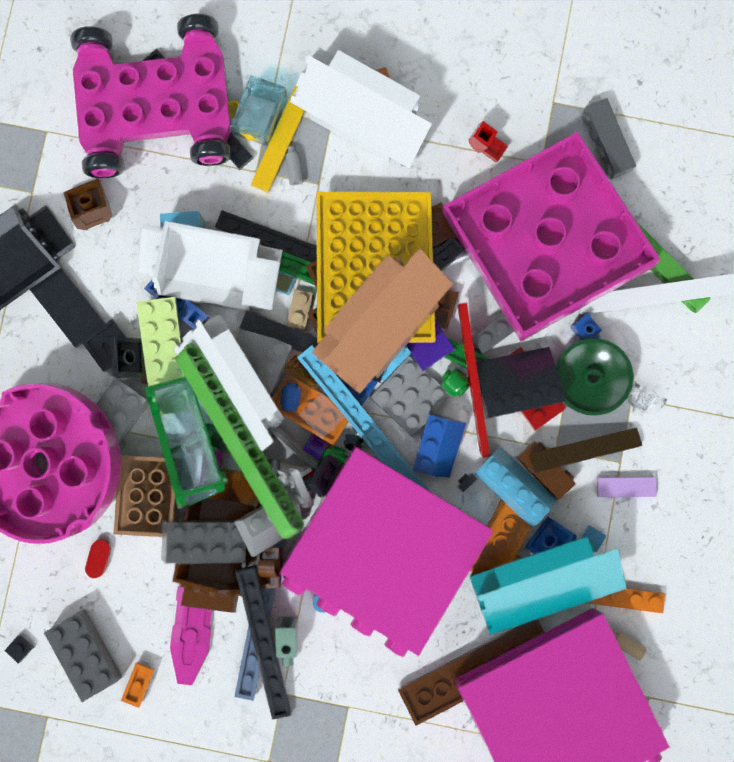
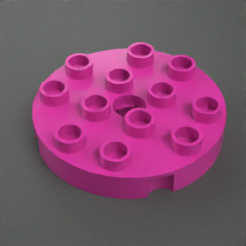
M27 384L3 391L0 400V532L21 542L47 544L61 541L88 529L100 519L110 506L120 480L121 451L110 421L97 404L86 395L60 384ZM39 452L44 453L48 459V470L46 473H43L41 468L35 464V457Z

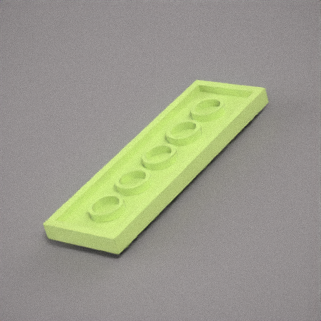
M176 297L136 302L148 386L185 377L177 364V354L174 351V348L182 343ZM181 381L153 389L155 397L158 398L185 385V382ZM183 390L162 401L157 400L160 415L192 411L187 390Z

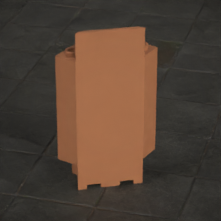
M421 249L414 254L404 267L403 262L397 257L391 258L387 255L326 326L324 331L327 335L312 351L320 361L358 393L362 392L374 376L379 378L439 307L438 301L453 285Z

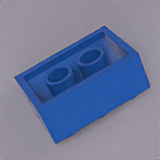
M429 412L413 463V471L429 476L450 478L466 422Z

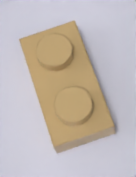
M294 289L286 326L298 330H306L307 313L310 312L313 293Z

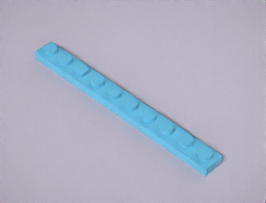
M313 345L297 357L380 461L430 491L338 376L312 353L315 349Z

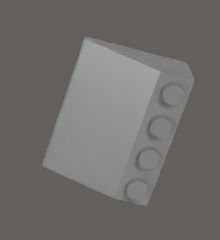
M240 329L236 342L272 399L293 352L292 346L271 337Z

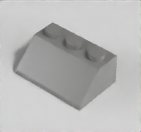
M288 492V496L301 515V509L293 493ZM263 506L234 521L252 557L284 539L278 533Z

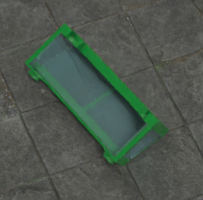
M186 377L144 387L178 509L190 506L225 490L224 483H227L225 472H220L197 395Z

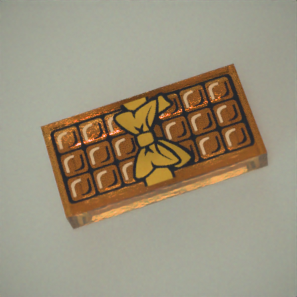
M295 354L284 368L316 390L319 384Z

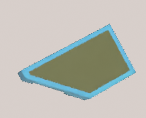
M279 272L276 291L289 295L296 278Z

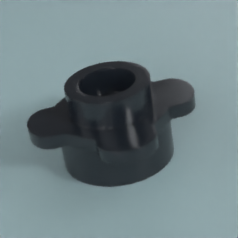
M355 434L345 435L346 440L343 443L347 450L352 451L354 446L359 449L362 448L363 438Z

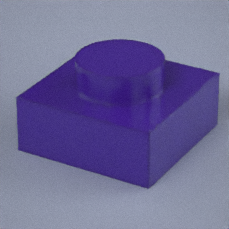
M312 434L304 445L303 450L320 459L329 443Z

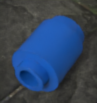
M287 383V386L282 387L281 410L297 412V407L300 406L302 391L301 388H298V384Z

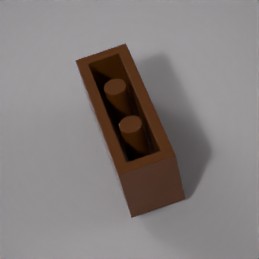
M531 442L516 458L557 500H560L576 485L573 481L574 477L569 471H563L561 467L535 473L529 454L546 450L547 448L541 442Z

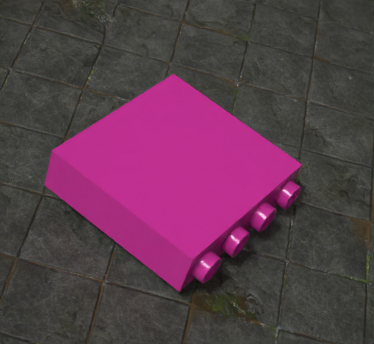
M354 446L326 497L322 498L282 564L280 573L286 576L282 585L299 596H302L306 589L320 597L316 605L332 616L336 617L340 609L354 618L350 625L367 637H370L374 630L386 636L387 640L384 646L396 655L405 657L409 650L419 656L493 533V530Z
M594 608L453 679L494 762H660L662 760L661 753L670 748L604 614Z

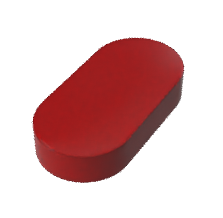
M100 539L91 545L85 565V573L90 578H99L106 571L111 554V545L107 540Z

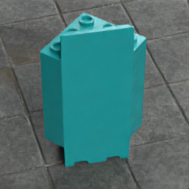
M585 537L471 576L470 580L490 635L626 589L619 550L615 549L594 556L593 552H596L592 540L589 541Z

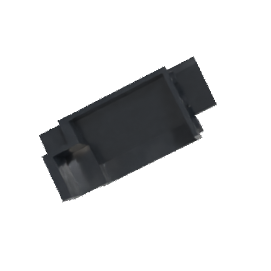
M16 204L0 214V310L60 269L58 260L76 247L46 205L31 216L23 207L19 209Z

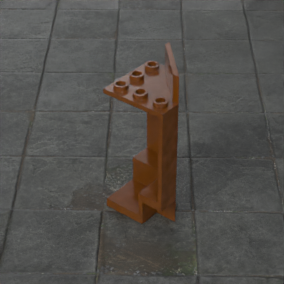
M208 465L203 486L214 483ZM219 468L220 472L224 471L227 483H224L225 490L187 506L184 520H238L262 506L242 471ZM216 488L190 495L187 502L212 492ZM242 563L175 564L172 582L179 583V587L184 588L181 605L236 613L238 597L241 596L236 569L242 568Z

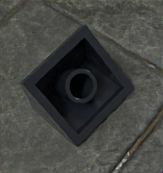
M111 337L113 377H145L142 339Z

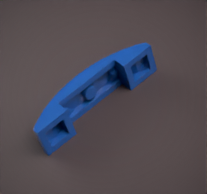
M152 280L144 288L156 299L170 298L158 295ZM176 298L179 318L194 330L197 328L196 323L199 320L202 324H205L210 318L189 300Z

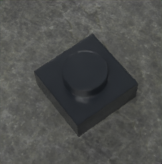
M465 473L458 480L460 483L457 485L458 489L461 492H465L477 478L473 473L469 475Z
M18 635L4 651L19 664L34 647L25 638Z

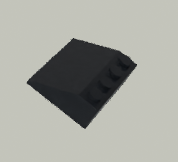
M550 347L476 362L486 419L566 402L562 382Z

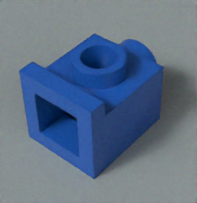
M589 313L570 327L580 340L601 337L599 333L603 330L590 317ZM587 326L592 330L591 333L586 331Z

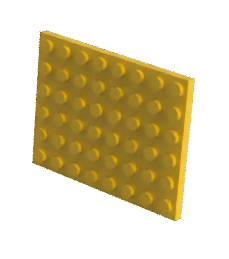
M316 191L317 343H320L327 335L324 331L326 326L387 255L391 258L397 257L403 262L404 267L414 254L421 249L433 262L431 192ZM435 313L431 315L408 343L435 342Z

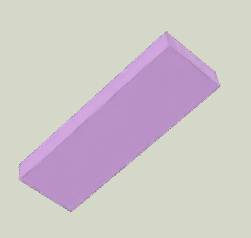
M656 477L597 478V497H657Z

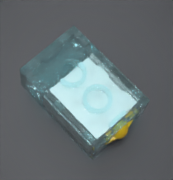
M250 75L230 126L233 134L268 147L288 96L286 87Z

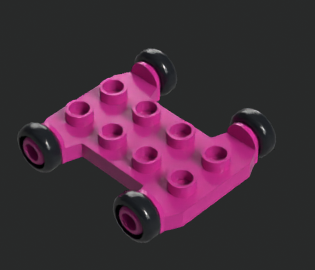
M194 13L182 17L177 22L178 36L184 40L181 57L114 64L112 60V55L109 52L113 47L112 35L106 29L85 26L72 32L70 43L72 49L78 54L73 67L79 143L87 154L81 163L85 175L99 179L113 178L121 175L125 170L124 160L121 157L124 142L190 134L194 140V144L190 147V159L193 163L201 166H216L224 164L231 159V146L227 143L232 126L225 60L222 51L214 39L218 35V22L214 17L207 14Z

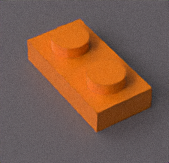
M136 662L121 701L139 708L155 668Z

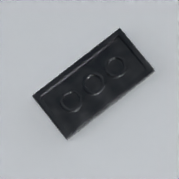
M62 267L30 289L75 348L82 344L81 341L105 324Z

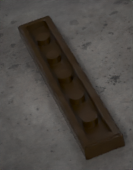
M636 427L529 454L534 472L537 473L638 448L643 445Z

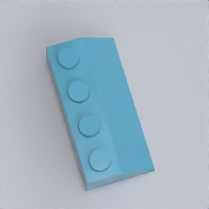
M501 447L474 473L531 528L539 524L557 501L552 494Z

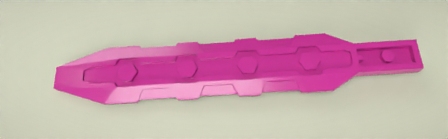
M213 450L219 468H222L224 452ZM205 451L203 452L199 487L204 485L208 465ZM178 586L176 594L177 607L175 623L172 626L170 651L177 684L192 686L209 652L212 610L182 606L184 588Z

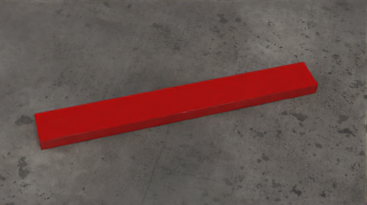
M467 302L460 303L457 307L479 452L485 458L490 457L469 313Z

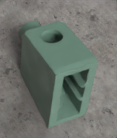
M278 616L275 627L276 657L282 658V666H293L294 658L297 657L298 616Z

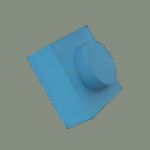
M588 525L580 539L587 537L589 541L592 540L597 552L606 535Z

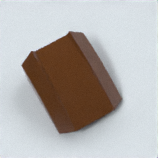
M99 178L63 192L71 221L77 229L88 230L99 224L109 222L113 216Z

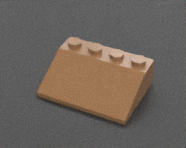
M121 455V472L116 492L113 534L162 537L163 520L179 519V509L165 459L160 457ZM173 458L181 485L183 459Z

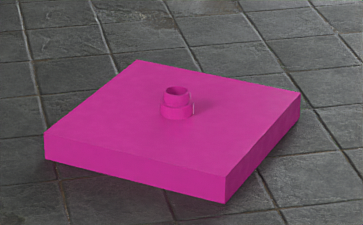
M578 132L443 206V215L520 342L651 270L661 260Z

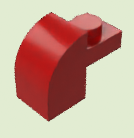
M484 121L478 124L468 140L470 146L477 153L482 152L495 163L500 160L508 147L495 137L498 131Z

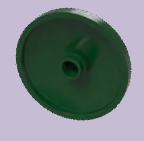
M590 338L574 343L563 352L556 365L566 399L564 403L581 414L596 416L614 411L625 402L633 386L634 374L628 356L616 344L604 339Z

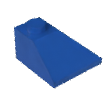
M547 516L525 548L535 555L576 541L577 535Z

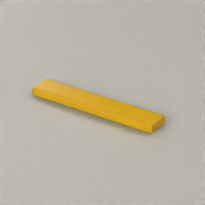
M296 84L251 183L252 187L269 193L288 151L287 148L290 146L305 113L304 109L290 102L292 95L298 88Z

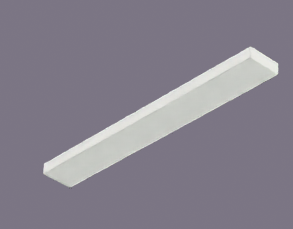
M734 274L611 291L579 309L580 315H584L587 313L591 314L734 294Z

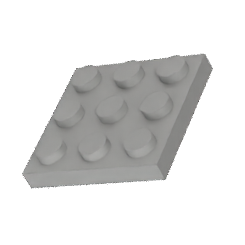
M408 356L370 399L412 437L424 425L429 412L435 413L450 397V394L426 371H422L420 366Z

